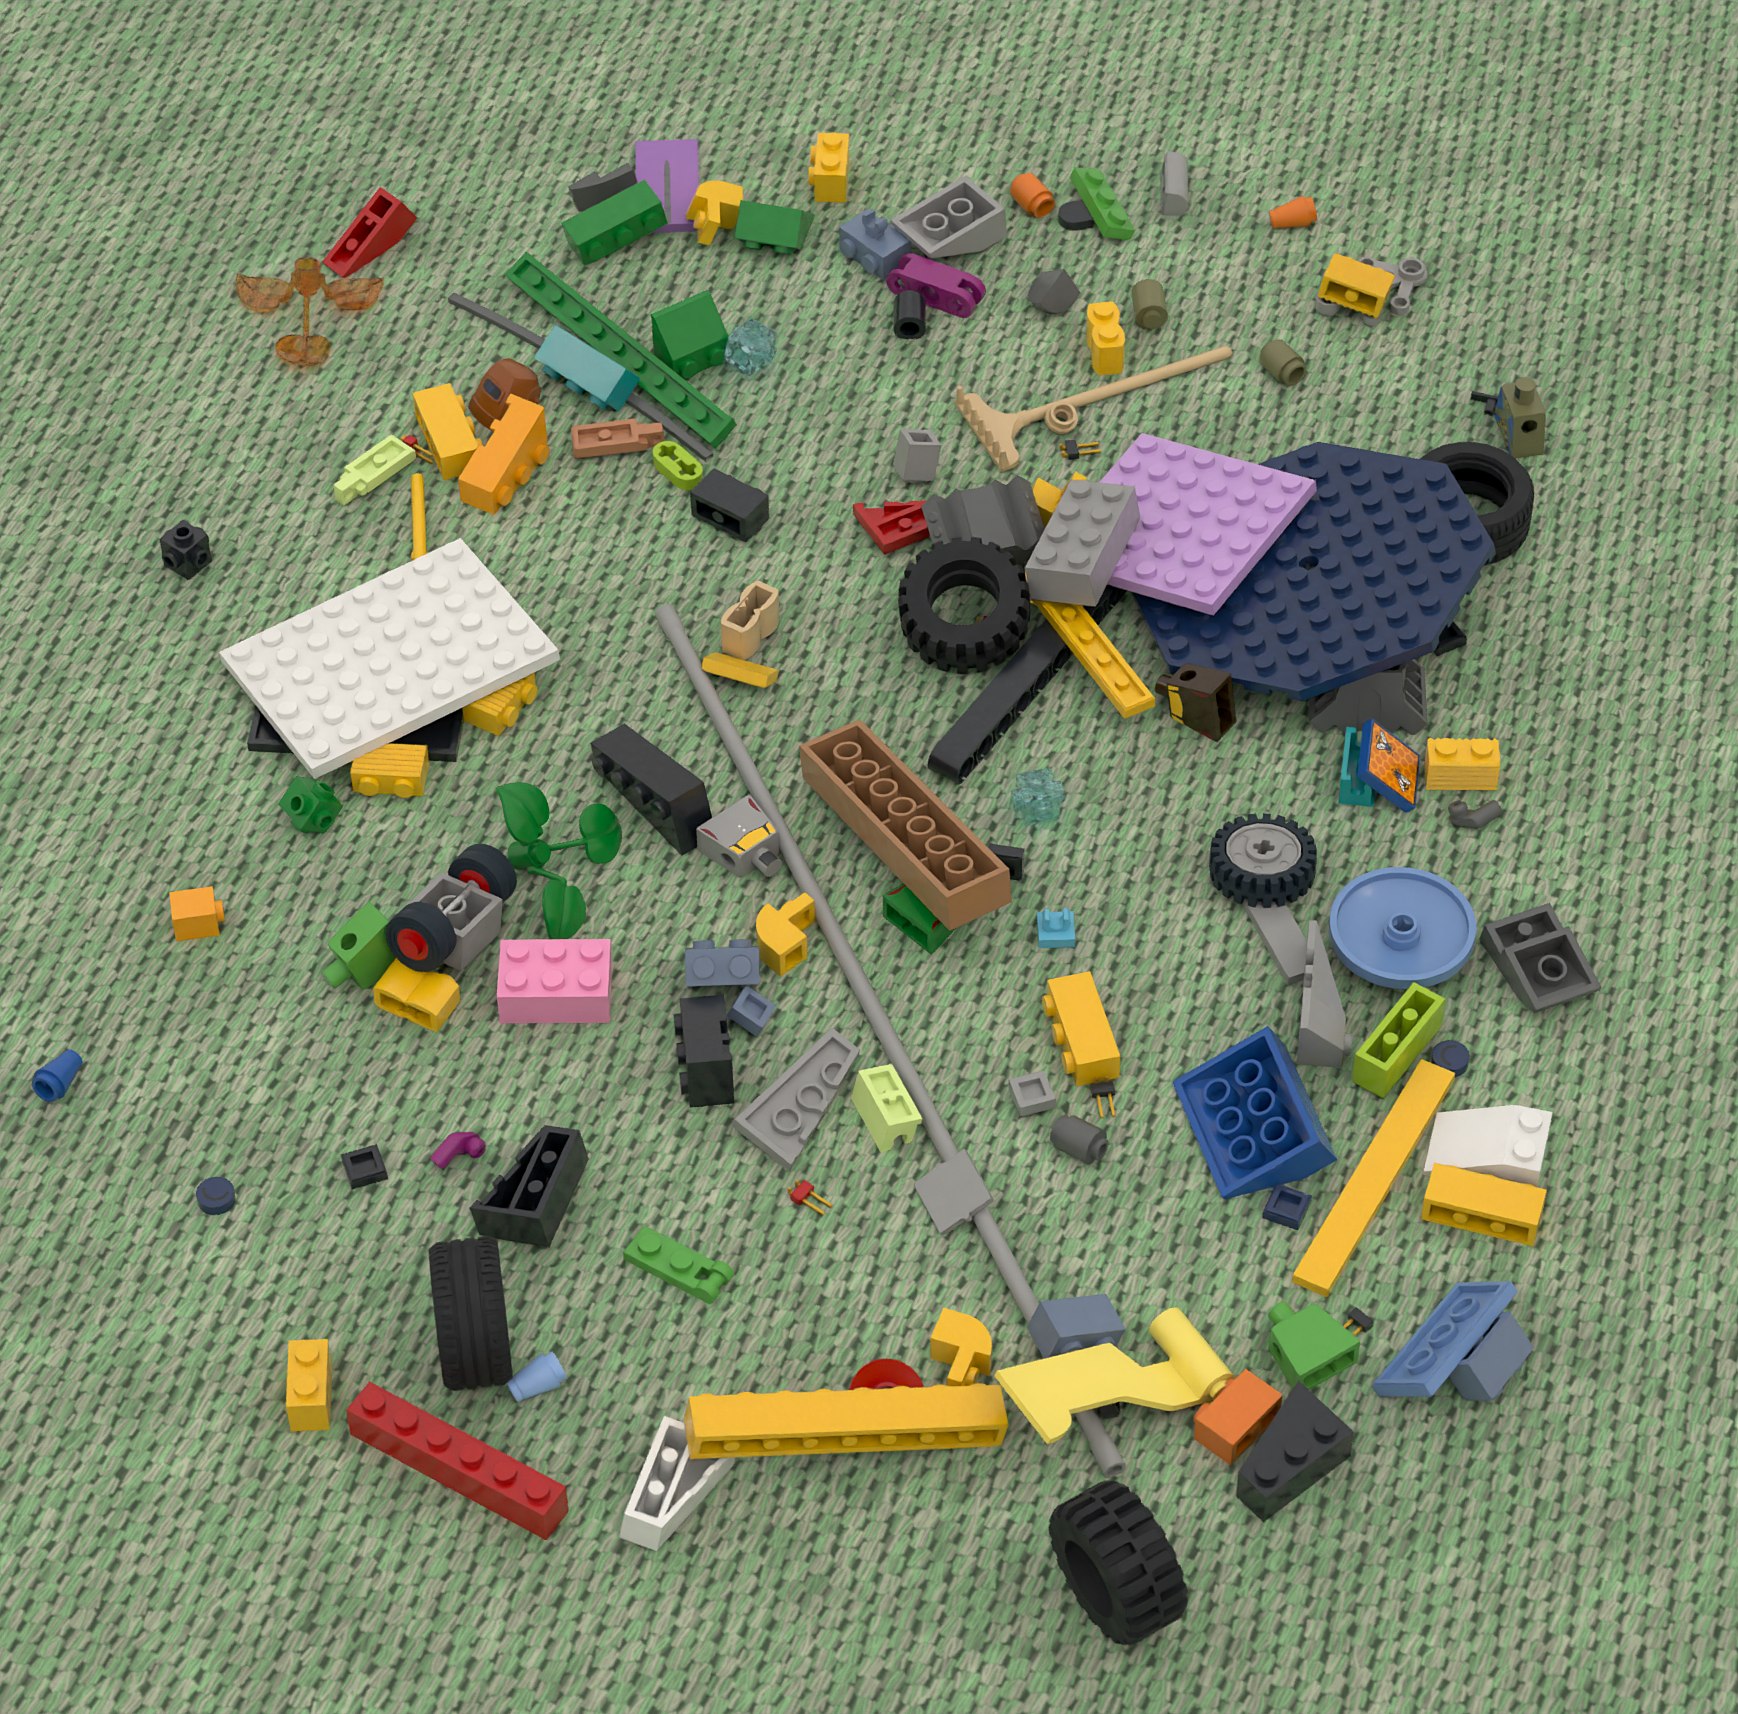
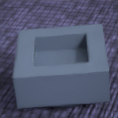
M745 985L726 1016L757 1036L776 1005Z

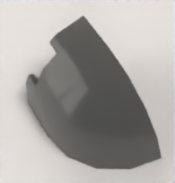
M1065 269L1041 272L1028 292V300L1041 311L1049 314H1058L1065 312L1073 305L1080 295V291Z

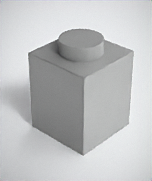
M900 429L893 466L902 480L915 484L922 481H934L941 444L932 430Z

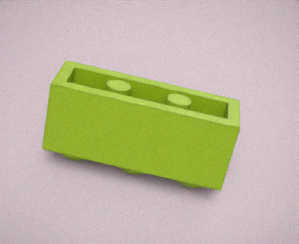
M1413 982L1355 1053L1352 1082L1384 1099L1442 1027L1446 999Z

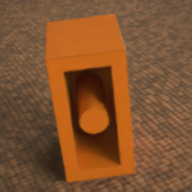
M1247 1369L1236 1379L1229 1378L1225 1382L1226 1386L1221 1390L1220 1394L1210 1404L1208 1402L1204 1403L1194 1416V1439L1229 1465H1232L1266 1431L1282 1406L1283 1395Z

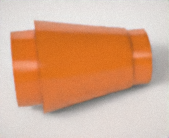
M1302 195L1269 211L1273 229L1311 226L1312 222L1317 221L1316 208L1311 196L1304 198Z

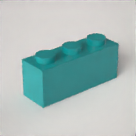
M556 324L534 356V358L545 364L541 369L556 380L561 375L568 379L565 383L567 387L580 395L586 390L592 394L588 400L604 410L609 405L619 411L640 380L635 374Z

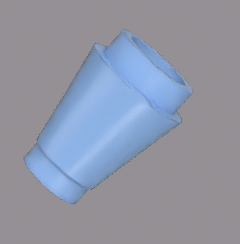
M553 1352L545 1356L541 1353L506 1384L518 1403L523 1399H528L561 1387L560 1383L566 1380L567 1376Z

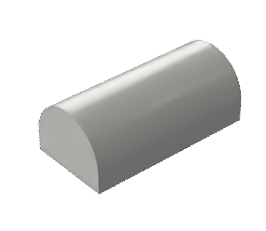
M1167 151L1164 156L1160 174L1162 215L1182 216L1188 210V161L1184 155L1178 152Z

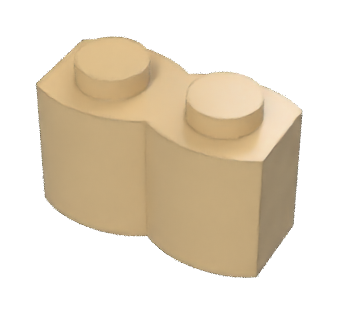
M760 581L753 582L745 588L740 596V602L728 608L722 616V652L742 660L750 658L757 652L761 639L773 633L779 624L778 589Z

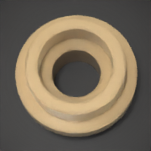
M1067 402L1052 404L1045 413L1046 425L1050 430L1058 434L1070 433L1075 429L1078 422L1075 408ZM1056 417L1063 418L1065 422L1059 421Z

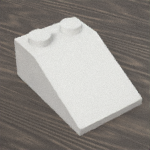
M1519 1105L1438 1112L1435 1118L1423 1175L1430 1176L1434 1163L1457 1166L1460 1169L1480 1174H1491L1501 1179L1521 1184L1528 1183L1538 1187L1552 1112Z

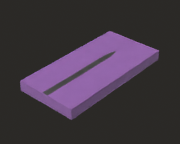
M698 139L635 141L637 181L639 183L645 179L662 202L668 224L651 233L697 231L694 228V220L685 218V215L699 187Z

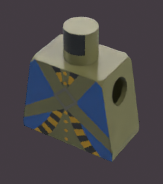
M1521 377L1517 379L1516 383L1504 384L1500 387L1494 413L1508 453L1515 459L1543 455L1545 408L1537 391L1535 381L1528 377Z

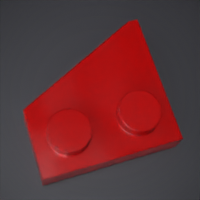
M927 500L910 501L907 503L897 501L884 502V508L864 509L863 503L853 504V515L884 555L930 536L921 507Z

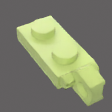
M388 436L344 467L345 473L340 477L341 480L333 485L334 499L342 505H346L356 498L358 494L363 496L367 492L369 493L416 459V451L395 436Z

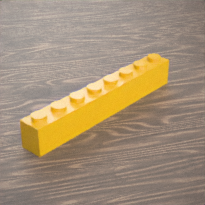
M983 1383L951 1387L934 1385L924 1388L898 1386L892 1389H869L862 1387L845 1391L820 1389L815 1392H792L783 1390L765 1394L741 1392L736 1395H714L704 1393L698 1396H689L684 1415L690 1459L992 1447L1002 1445L1009 1425L1001 1385H986Z

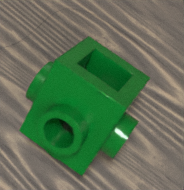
M300 776L295 777L278 803L292 819L290 821L291 824L303 833L311 831L323 834L327 832L343 807L334 796L335 791L329 785L319 780Z

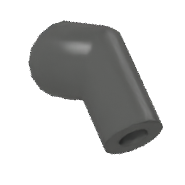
M1460 800L1452 802L1448 807L1450 821L1454 825L1478 829L1502 815V808L1495 800L1489 801L1476 810L1468 809L1466 802H1461Z

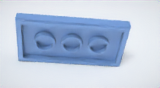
M1511 1281L1456 1283L1374 1381L1372 1387L1379 1396L1432 1397L1518 1293Z

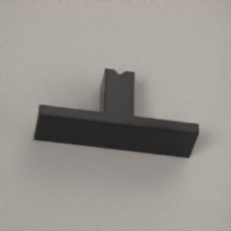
M1472 391L1471 400L1486 403L1484 414L1492 416L1495 405H1497L1498 396Z

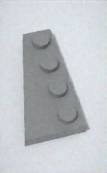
M831 1028L734 1119L733 1127L777 1163L790 1171L857 1061L860 1049Z

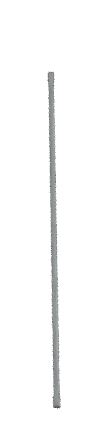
M671 604L660 606L656 610L655 616L666 637L670 639L752 798L776 827L779 833V850L802 894L805 892L815 900V918L891 1064L894 1066L919 1111L922 1123L944 1163L959 1152L708 674L701 669L702 663L685 633V627L674 606ZM988 1206L973 1215L972 1219L1027 1324H1029L1039 1303ZM1095 1409L1074 1413L1090 1443L1091 1451L1104 1476L1109 1478L1124 1472L1126 1464L1113 1439L1103 1427Z

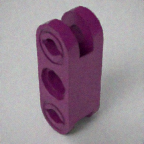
M911 253L904 254L898 262L899 269L892 270L886 277V284L893 294L898 295L903 291L909 290L919 292L924 296L926 306L963 319L968 318L972 314L976 304L986 294L985 285L978 277ZM901 280L905 287L901 286L898 281Z

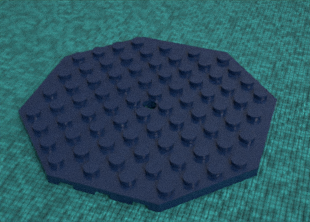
M1316 442L1257 464L1315 480L1317 491L1214 615L1130 591L1171 675H1174L1183 664L1191 663L1231 673L1232 682L1243 684L1245 690L1269 695L1272 691L1287 693L1289 699L1303 701L1434 652L1439 644V635L1444 628L1450 627L1460 611L1459 604L1465 594L1470 595L1481 577L1480 570L1486 562L1492 560L1496 552L1492 539L1447 464ZM1306 563H1309V566H1316L1310 570L1305 569Z

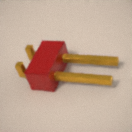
M411 435L401 437L405 444L416 451V456L433 464L431 459L418 453L421 451L430 457L432 456L431 452L418 446L416 438Z
M796 1179L795 1186L797 1188L792 1191L791 1187L787 1188L791 1201L799 1206L804 1203L822 1216L825 1212L806 1200L810 1195L829 1208L832 1207L831 1203L814 1193V1186L806 1180L800 1184L799 1180Z

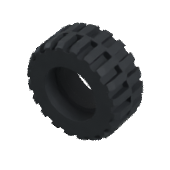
M961 536L952 537L951 543L944 544L941 540L932 544L930 552L923 549L916 555V564L912 562L906 567L904 571L905 578L900 580L898 589L901 629L903 635L907 637L908 645L912 651L916 653L920 651L921 660L928 665L935 661L937 662V669L948 672L949 667L957 668V674H968V668H976L977 673L987 671V665L990 663H994L995 666L1002 664L1006 661V653L1013 655L1020 647L1019 640L1025 639L1028 632L1030 592L1022 566L1016 565L1015 557L1009 551H1005L1002 554L1000 545L992 541L988 545L982 544V538L971 537L970 541H962ZM967 585L981 588L990 593L997 601V606L988 617L971 625L948 623L939 618L932 610L933 603L942 593L957 586Z
M1104 1480L1054 1509L1049 1519L1050 1525L1048 1530L1052 1537L1050 1541L1052 1549L1057 1556L1056 1561L1066 1577L1065 1581L1070 1590L1072 1589L1077 1597V1602L1088 1613L1089 1619L1093 1624L1098 1625L1106 1637L1111 1638L1117 1644L1135 1645L1182 1617L1188 1604V1598L1186 1597L1188 1590L1187 1584L1183 1581L1184 1573L1182 1567L1177 1562V1555L1173 1546L1166 1539V1533L1163 1528L1157 1524L1150 1509L1142 1504L1141 1498L1135 1492H1130L1128 1486L1118 1481Z

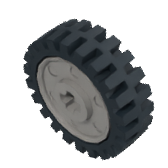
M1256 813L1248 814L1247 821L1242 816L1234 819V824L1230 821L1223 824V829L1219 828L1215 833V837L1212 838L1209 858L1211 880L1214 881V886L1218 891L1222 890V895L1229 899L1234 895V902L1242 904L1244 899H1248V906L1255 908L1257 901L1262 902L1263 908H1271V901H1275L1277 907L1284 906L1286 899L1290 903L1297 901L1298 895L1303 897L1307 894L1308 888L1311 889L1317 864V848L1314 845V838L1312 835L1308 836V830L1305 827L1298 828V822L1292 819L1286 824L1285 817L1277 815L1276 819L1272 820L1271 814L1263 813L1262 819H1258Z

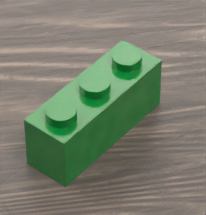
M644 179L565 220L561 224L568 244L585 266L668 224L662 202Z

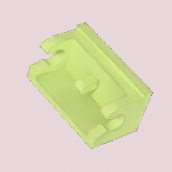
M889 1064L858 1071L851 1099L880 1152L892 1149L894 1140L899 1135H902L905 1144L910 1143L914 1138L917 1125L922 1122V1117L894 1066Z

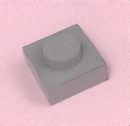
M1045 1071L1009 1079V1091L1020 1117L1056 1108V1098Z

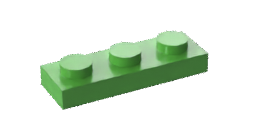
M1074 167L1070 179L1103 237L1123 240L1131 239L1135 229L1106 181L1104 174L1095 168L1084 169Z

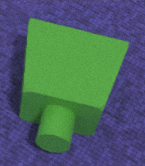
M370 901L328 942V946L337 960L325 968L321 974L333 989H336L349 977L361 989H367L380 980L396 959L386 940V928L389 921Z
M1280 1302L1270 1310L1268 1317L1275 1325L1270 1330L1268 1348L1292 1390L1298 1381L1310 1390L1358 1362L1360 1347L1358 1338L1318 1305L1311 1304L1295 1313L1286 1302Z

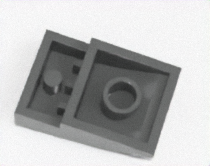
M1550 903L1484 926L1479 939L1513 992L1534 1013L1600 991L1601 985L1570 927H1562Z

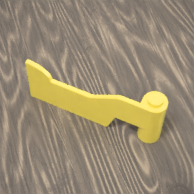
M1177 1307L1167 1309L1159 1314L1149 1327L1150 1335L1170 1358L1168 1361L1141 1367L1114 1345L1105 1343L997 1370L995 1378L1047 1445L1060 1440L1067 1433L1072 1422L1071 1414L1116 1402H1128L1166 1411H1176L1214 1400L1226 1386L1225 1382L1229 1378L1235 1379V1376Z

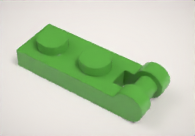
M645 1225L623 1252L625 1261L708 1304H712L719 1296L718 1289L721 1285H727L734 1276L733 1269L725 1262H715ZM702 1274L708 1277L707 1280L700 1281L698 1279Z

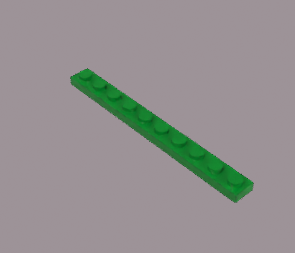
M527 251L505 274L513 284L585 343L639 377L640 380L637 385L713 448L716 449L737 426V423L729 415Z

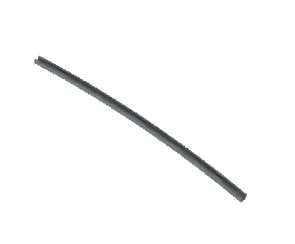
M452 293L448 298V303L509 332L540 349L545 341L544 338L461 295ZM630 394L625 403L652 422H662L663 430L680 441L705 462L706 457H713V452L688 432L635 394Z

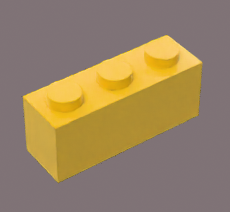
M450 383L413 392L415 416L443 480L460 476L479 445L483 446L481 439H475L474 437L475 428L472 418L470 416L465 417L464 415L466 411L461 394L455 395Z
M1088 971L1047 980V995L1042 996V1005L1045 1016L1052 1017L1054 1024H1052L1054 1042L1056 1046L1062 1045L1064 1052H1062V1064L1065 1073H1072L1076 1086L1093 1083V1077L1097 1078V1082L1105 1081V1076H1108V1080L1119 1078L1120 1053L1091 972Z
M1434 1163L1424 1196L1421 1219L1534 1247L1547 1190L1528 1183L1521 1184L1501 1179L1491 1174H1480L1463 1170L1453 1165Z

